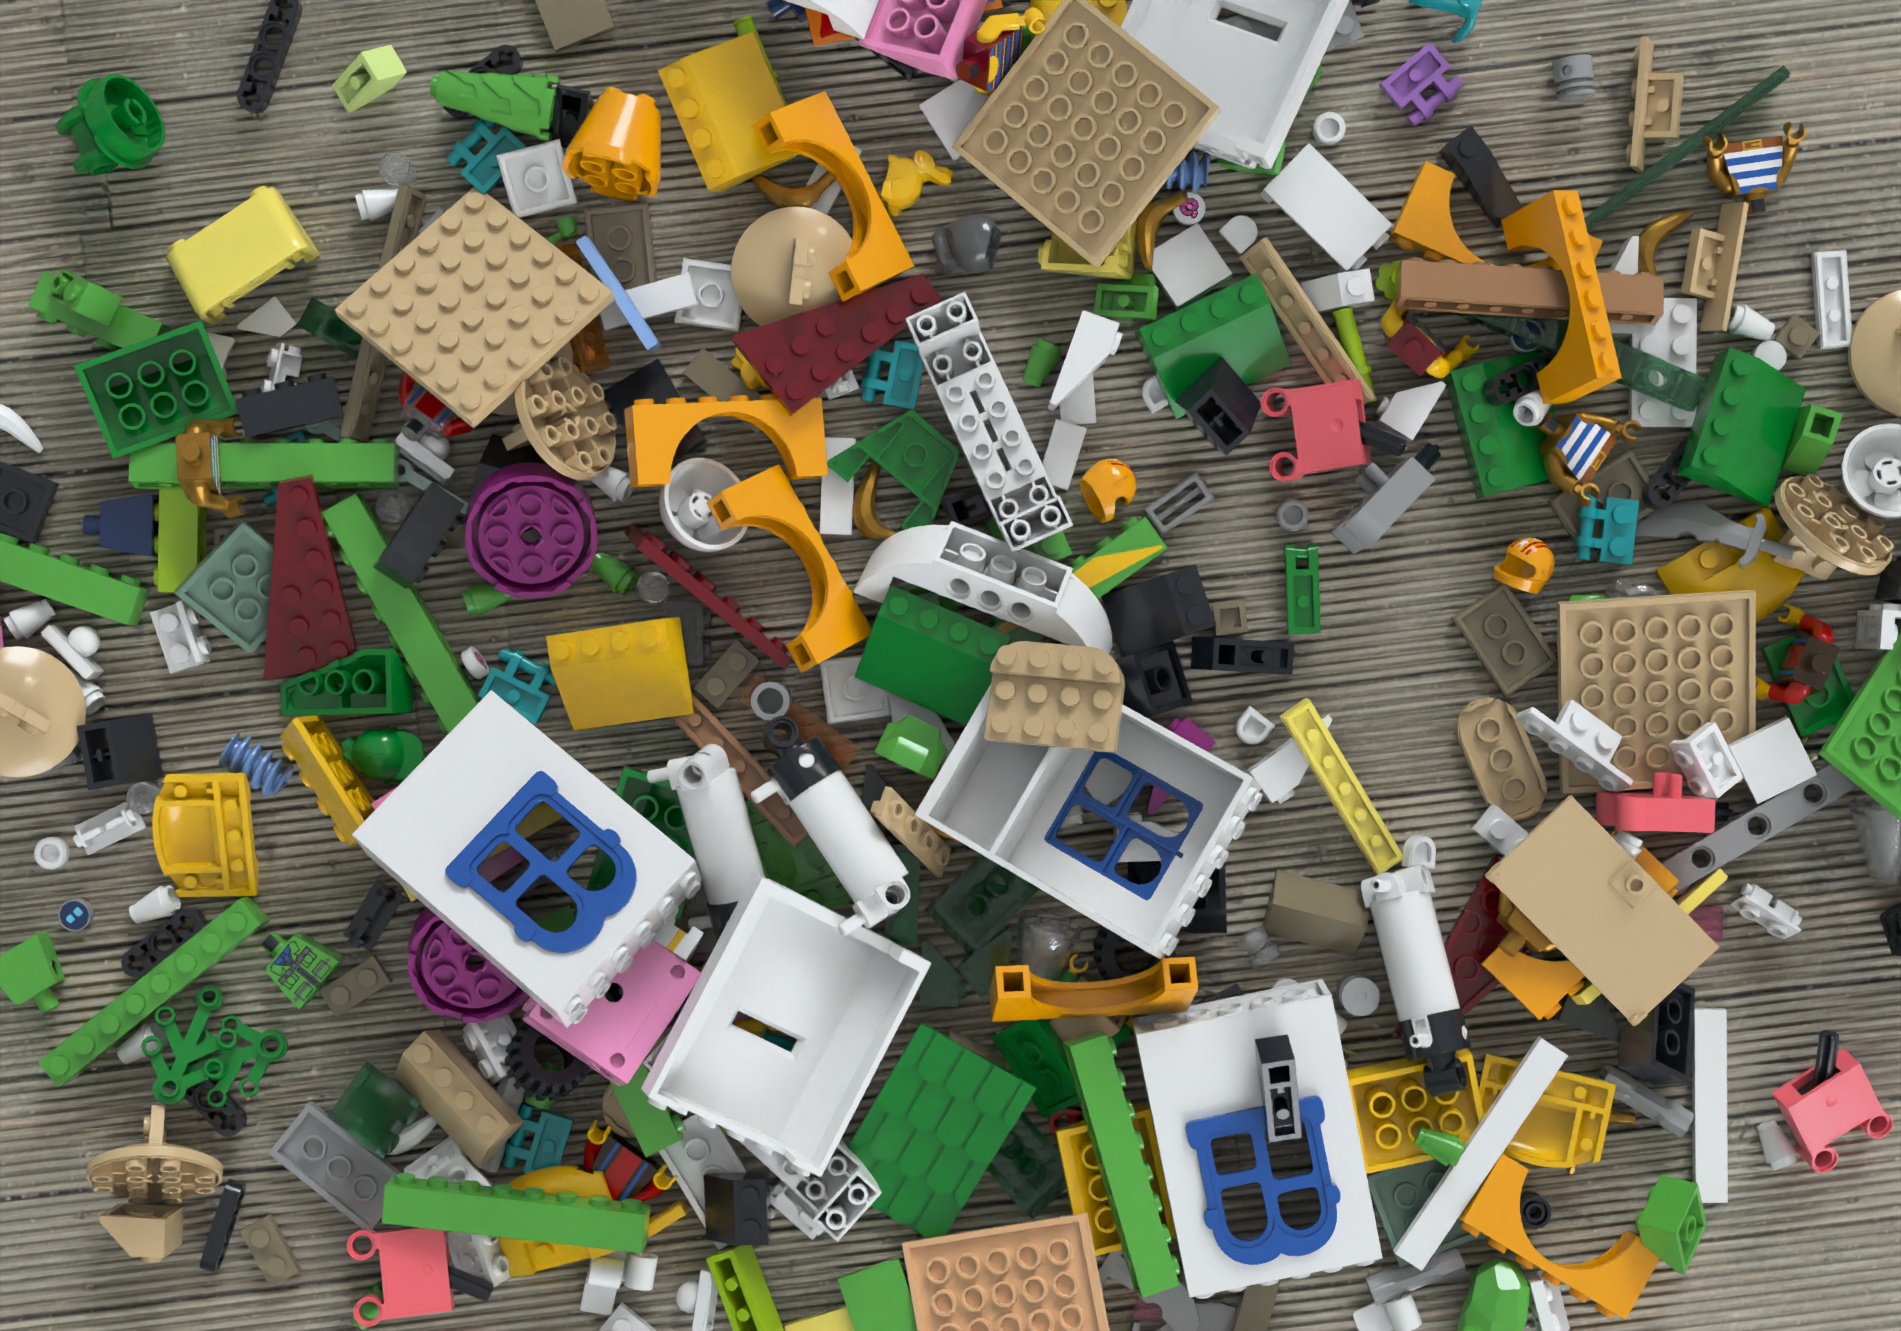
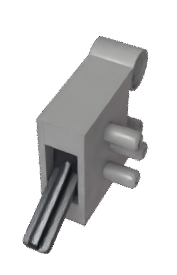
M1425 444L1415 457L1411 456L1395 465L1387 474L1375 463H1371L1361 469L1354 478V481L1367 495L1337 524L1331 533L1354 555L1363 547L1366 549L1370 548L1436 480L1428 470L1441 456V453L1438 451L1440 447L1437 444Z

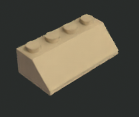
M440 1029L423 1031L402 1054L394 1076L478 1168H481L524 1123L521 1117Z

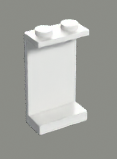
M1309 143L1260 194L1268 203L1273 200L1341 266L1338 270L1339 273L1347 272L1349 269L1351 271L1358 270L1367 260L1363 254L1371 246L1377 250L1390 237L1386 231L1392 224Z

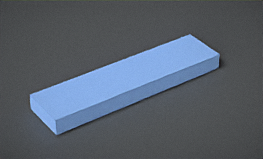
M583 236L577 240V245L603 284L613 291L614 301L646 349L651 354L661 349V344L593 241L588 236Z

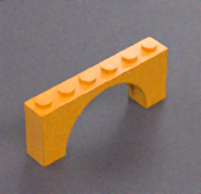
M826 91L774 110L753 124L767 155L774 152H794L809 157L832 173L844 191L853 217V242L844 260L836 268L828 272L843 302L885 283L914 267L909 253L895 229Z
M1425 161L1418 170L1390 232V238L1395 240L1394 244L1404 250L1412 251L1414 248L1425 253L1424 258L1430 262H1439L1445 259L1455 260L1460 264L1485 262L1465 247L1454 229L1450 216L1449 198L1455 174ZM1588 234L1595 260L1603 241ZM1551 256L1536 264L1523 267L1552 266L1555 270H1561Z
M1553 190L1502 219L1501 222L1508 251H1533L1540 248L1557 262L1566 279L1570 296V318L1567 333L1554 359L1536 374L1543 404H1568L1622 377L1578 191Z
M774 394L761 395L760 400L749 401L748 395L731 396L728 402H718L715 396L698 398V403H686V398L666 399V404H654V399L634 400V405L624 409L630 488L662 487L670 484L673 457L684 435L701 420L718 416L742 419L763 431L777 447L789 480L819 479L828 476L822 398H814L792 416Z
M779 464L721 491L706 502L722 531L736 526H752L767 530L784 540L801 559L811 584V611L807 623L800 634L786 644L801 673L870 636L872 630L867 618L862 614L852 591L838 571L836 562L828 553L819 532L814 528L804 505L799 501L790 485L789 478Z
M1615 829L1610 835H1616L1618 830ZM1641 845L1640 848L1643 850L1635 858V861L1672 898L1678 892L1674 886L1679 880ZM1497 947L1481 963L1537 1020H1541L1543 1017L1547 1020L1552 1018L1562 1007L1558 1002L1567 993L1572 997L1585 984L1581 980L1585 975L1570 960L1544 961L1527 956L1521 952H1518L1514 957H1510Z
M1195 957L1162 958L1158 964L1138 974L1098 982H1059L1047 980L1031 973L1029 965L995 966L989 989L991 1021L1187 1012L1198 991Z
M1502 1153L1458 1217L1463 1222L1460 1228L1475 1237H1478L1481 1232L1490 1238L1487 1243L1488 1245L1505 1254L1507 1249L1517 1254L1514 1261L1529 1270H1532L1534 1265L1544 1271L1541 1277L1557 1287L1561 1282L1571 1287L1568 1293L1580 1301L1586 1303L1589 1298L1596 1302L1595 1310L1608 1318L1613 1319L1616 1314L1626 1320L1660 1258L1642 1245L1639 1236L1625 1230L1620 1239L1608 1251L1590 1261L1578 1264H1561L1547 1260L1533 1247L1521 1221L1520 1196L1529 1169Z

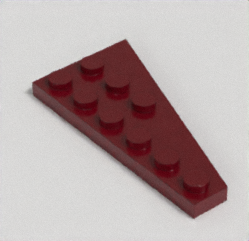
M922 273L861 293L844 302L840 300L731 336L730 340L792 416L907 328L908 325L905 318L938 304L942 297Z
M313 474L281 480L278 484L263 681L315 671L329 665L333 661L349 657L358 651Z
M633 523L627 528L624 534L648 558L784 670L791 664L793 659L786 653L788 651L786 644L776 636L770 640L762 633L766 628L752 616L748 620L738 613L741 607L728 596L724 599L719 597L714 592L717 587L702 573L696 570L692 574L690 572L692 567L674 550L668 554L665 551L667 546L650 530L643 533Z
M1495 855L1444 942L1459 1006L1463 1011V1015L1500 984L1481 965L1508 933L1497 922L1501 890L1485 877V874L1500 861ZM1524 946L1519 950V952L1527 956H1531L1535 952L1528 950ZM1397 1025L1394 1030V1033L1402 1041L1399 1027Z

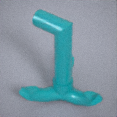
M1409 0V3L1457 14L1459 17L1465 18L1464 24L1461 28H1458L1456 36L1451 39L1453 43H1456L1467 37L1474 29L1482 0Z

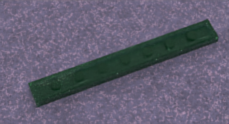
M1783 65L1588 214L1584 218L1587 232L1702 145V140L1705 136L1708 135L1711 138L1788 79L1791 74L1788 69Z

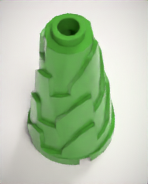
M446 70V72L440 71L438 76H432L430 95L435 96L436 102L440 103L439 105L471 113L481 119L501 124L514 131L536 136V139L550 141L552 133L545 132V129L553 128L556 87H552V84H560L561 78L560 76L546 73L545 76L534 74L509 75Z

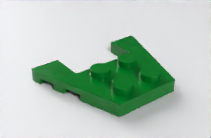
M911 409L829 459L827 466L848 483L868 458L874 460L920 499L919 504L900 525L903 530L912 527L932 525L961 451Z

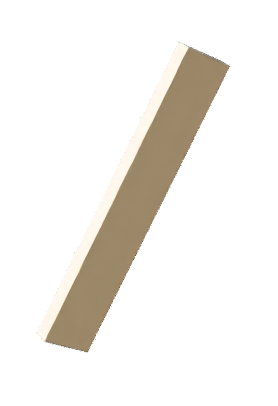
M1268 238L1261 239L1239 256L1251 275L1257 273L1270 304L1323 382L1327 384L1350 379L1360 380L1364 405L1374 399L1376 396Z

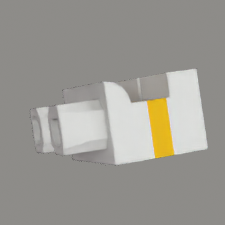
M674 917L669 923H663L655 931L656 937L654 940L688 963L700 946L704 933L694 926L688 934L674 926Z

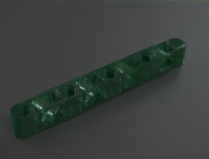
M1453 313L1509 338L1514 336V334L1521 336L1524 343L1557 355L1563 344L1569 320ZM1530 320L1539 321L1543 326V333L1539 335L1530 333L1527 329V322ZM1613 339L1622 377L1614 382L1676 408L1694 412L1707 383L1706 379ZM1650 371H1658L1662 374L1664 379L1662 386H1655L1649 381L1648 375Z

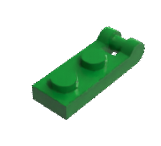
M1317 543L1306 544V547L1284 544L1287 634L1321 633ZM1296 560H1307V569H1296Z

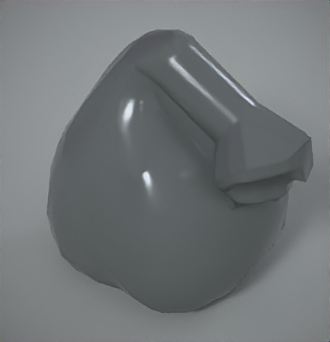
M974 214L938 228L932 236L937 256L935 273L944 276L948 272L956 271L958 267L971 273H982L992 269L1001 240V233L996 223L986 215Z

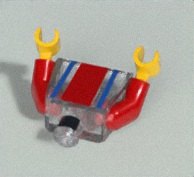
M404 371L399 382L398 401L403 406L400 416L407 422L401 431L408 440L416 442L425 434L435 441H440L446 436L454 437L473 430L472 426Z

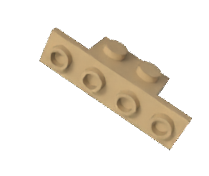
M1648 37L1640 38V47H1636L1634 52V64L1638 67L1637 79H1633L1631 87L1632 98L1635 99V111H1631L1629 115V129L1633 131L1632 143L1627 145L1626 160L1636 172L1644 171L1646 140H1679L1684 75L1682 73H1652L1654 44Z
M1749 203L1722 204L1717 233L1702 228L1691 230L1681 293L1705 299L1700 331L1702 332L1727 331Z
M885 786L881 800L873 802L870 813L936 877L942 878L945 866L950 859L951 848L924 820L914 815L916 812L892 787Z

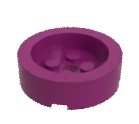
M527 462L504 467L488 476L477 487L468 503L465 515V545L470 562L479 575L481 574L488 582L494 585L495 589L505 594L521 598H542L557 594L572 586V582L584 571H587L594 558L598 535L591 499L576 479L562 475L550 465ZM529 527H533L540 532L541 536L534 542H528L524 540L522 533L529 529Z
M517 902V907L532 919L527 910ZM428 907L421 912L409 936L408 970L410 981L416 994L428 1008L441 1016L445 1014L461 1019V1022L480 1023L495 1020L509 1014L529 997L526 992ZM471 953L472 955H479L484 958V962L477 967H471L465 961Z

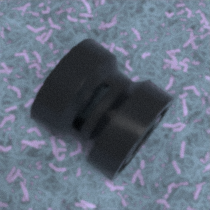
M1526 1190L1521 1192L1520 1215L1522 1223L1533 1229L1544 1227L1551 1218L1550 1205L1534 1191Z

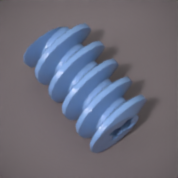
M1192 151L1188 159L1184 158L1167 179V190H1171L1175 181L1178 182L1180 191L1184 190L1188 183H1191L1192 192L1195 194L1200 185H1204L1206 190L1210 155L1204 153L1201 160L1198 161L1196 151Z
M238 732L221 753L219 765L223 768L230 765V773H246L248 781L252 779L251 787L255 790L262 787L261 794L265 797L271 794L276 796L288 782L295 767L291 765L283 771L281 768L284 759L280 758L274 763L270 762L273 755L272 751L261 756L260 752L263 745L259 743L251 749L249 746L252 738L248 736L243 741H239L240 733Z

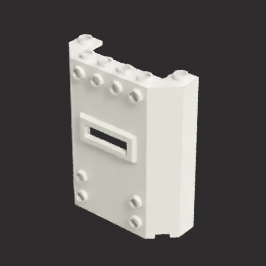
M1133 0L1120 28L1222 109L1192 148L1249 169H1255L1257 163L1264 169H1271L1349 0ZM1224 8L1281 28L1282 31L1278 40L1274 41L1217 21V17L1221 9Z
M754 872L641 1087L642 1091L649 1097L647 1102L664 1111L669 1106L674 1111L683 1115H687L688 1111L699 1116L697 1119L699 1122L710 1128L715 1129L718 1124L727 1129V1135L738 1141L743 1142L746 1137L755 1142V1148L766 1154L772 1155L773 1151L784 1155L792 1163L791 1169L806 1177L811 1172L821 1177L931 962L864 926H860L847 936H843L838 930V925L848 918ZM740 1011L796 1038L797 1041L791 1052L733 1025L732 1022L737 1012Z

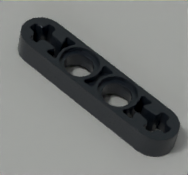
M270 0L237 92L238 103L250 113H262L270 103L303 8L299 0H289L293 10H286L283 20L288 23L287 27L273 21V19L276 17L281 21L283 11L279 8L280 3L286 4L288 0ZM273 29H280L284 35L283 41L276 46L269 45L267 42L268 33ZM263 59L270 60L273 65L271 73L266 76H260L256 72V65ZM255 78L257 81L265 83L266 87L264 88L259 84L256 94L261 99L259 102L254 101L250 106V101L246 99L247 94H254L257 85L251 82V80Z

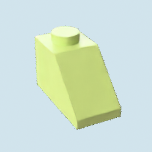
M387 45L361 52L332 86L345 109L350 113L391 90L404 77L407 71L392 45Z

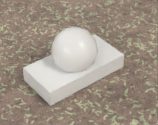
M402 431L395 439V445L401 455L443 486H447L454 478L455 469L443 461L450 452V444L444 434L436 431L428 432L417 442Z
M48 625L41 632V636L84 679H97L104 672L90 657L96 653L100 646V637L93 628L85 625L78 626L68 635L59 625Z
M709 1266L700 1271L699 1283L688 1281L679 1287L676 1294V1303L679 1308L686 1313H694L692 1331H711L713 1329L718 1289Z

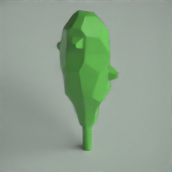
M1496 1257L1483 1262L1476 1272L1470 1274L1472 1284L1464 1300L1456 1331H1522L1527 1322L1531 1288L1518 1262L1504 1257Z

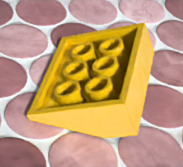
M750 32L691 54L658 70L708 191L722 193L800 155L794 152H774L767 155L753 127L754 123L768 113L786 106L755 32Z
M680 617L546 636L550 668L574 731L694 714Z
M321 715L296 717L280 736L284 742L281 745L282 749L291 761L295 760L302 770L299 772V776L306 787H312L319 797L316 799V803L324 815L331 816L336 824L333 829L342 843L347 842L349 846L355 845L358 842L352 834L375 811L371 805L375 801L352 764L342 757L344 751Z
M1468 1049L1457 1051L1455 1055L1456 1058L1461 1060L1465 1068L1467 1088L1463 1091L1437 1097L1431 1096L1426 1088L1423 1069L1427 1064L1426 1061L1424 1062V1059L1407 1062L1406 1058L1346 1070L1366 1174L1435 1160V1158L1419 1147L1413 1145L1420 1127L1459 1136L1458 1140L1465 1143L1468 1141L1484 1117L1473 1056Z
M1141 1103L1134 1104L1135 1118L1131 1120L1134 1130H1138L1143 1139L1144 1149L1140 1150L1143 1161H1147L1152 1170L1153 1180L1150 1181L1152 1192L1157 1193L1162 1205V1212H1159L1162 1224H1166L1170 1236L1173 1237L1176 1236L1151 1112L1148 1107ZM1085 1120L1055 1131L1072 1215L1088 1213L1095 1256L1122 1250Z

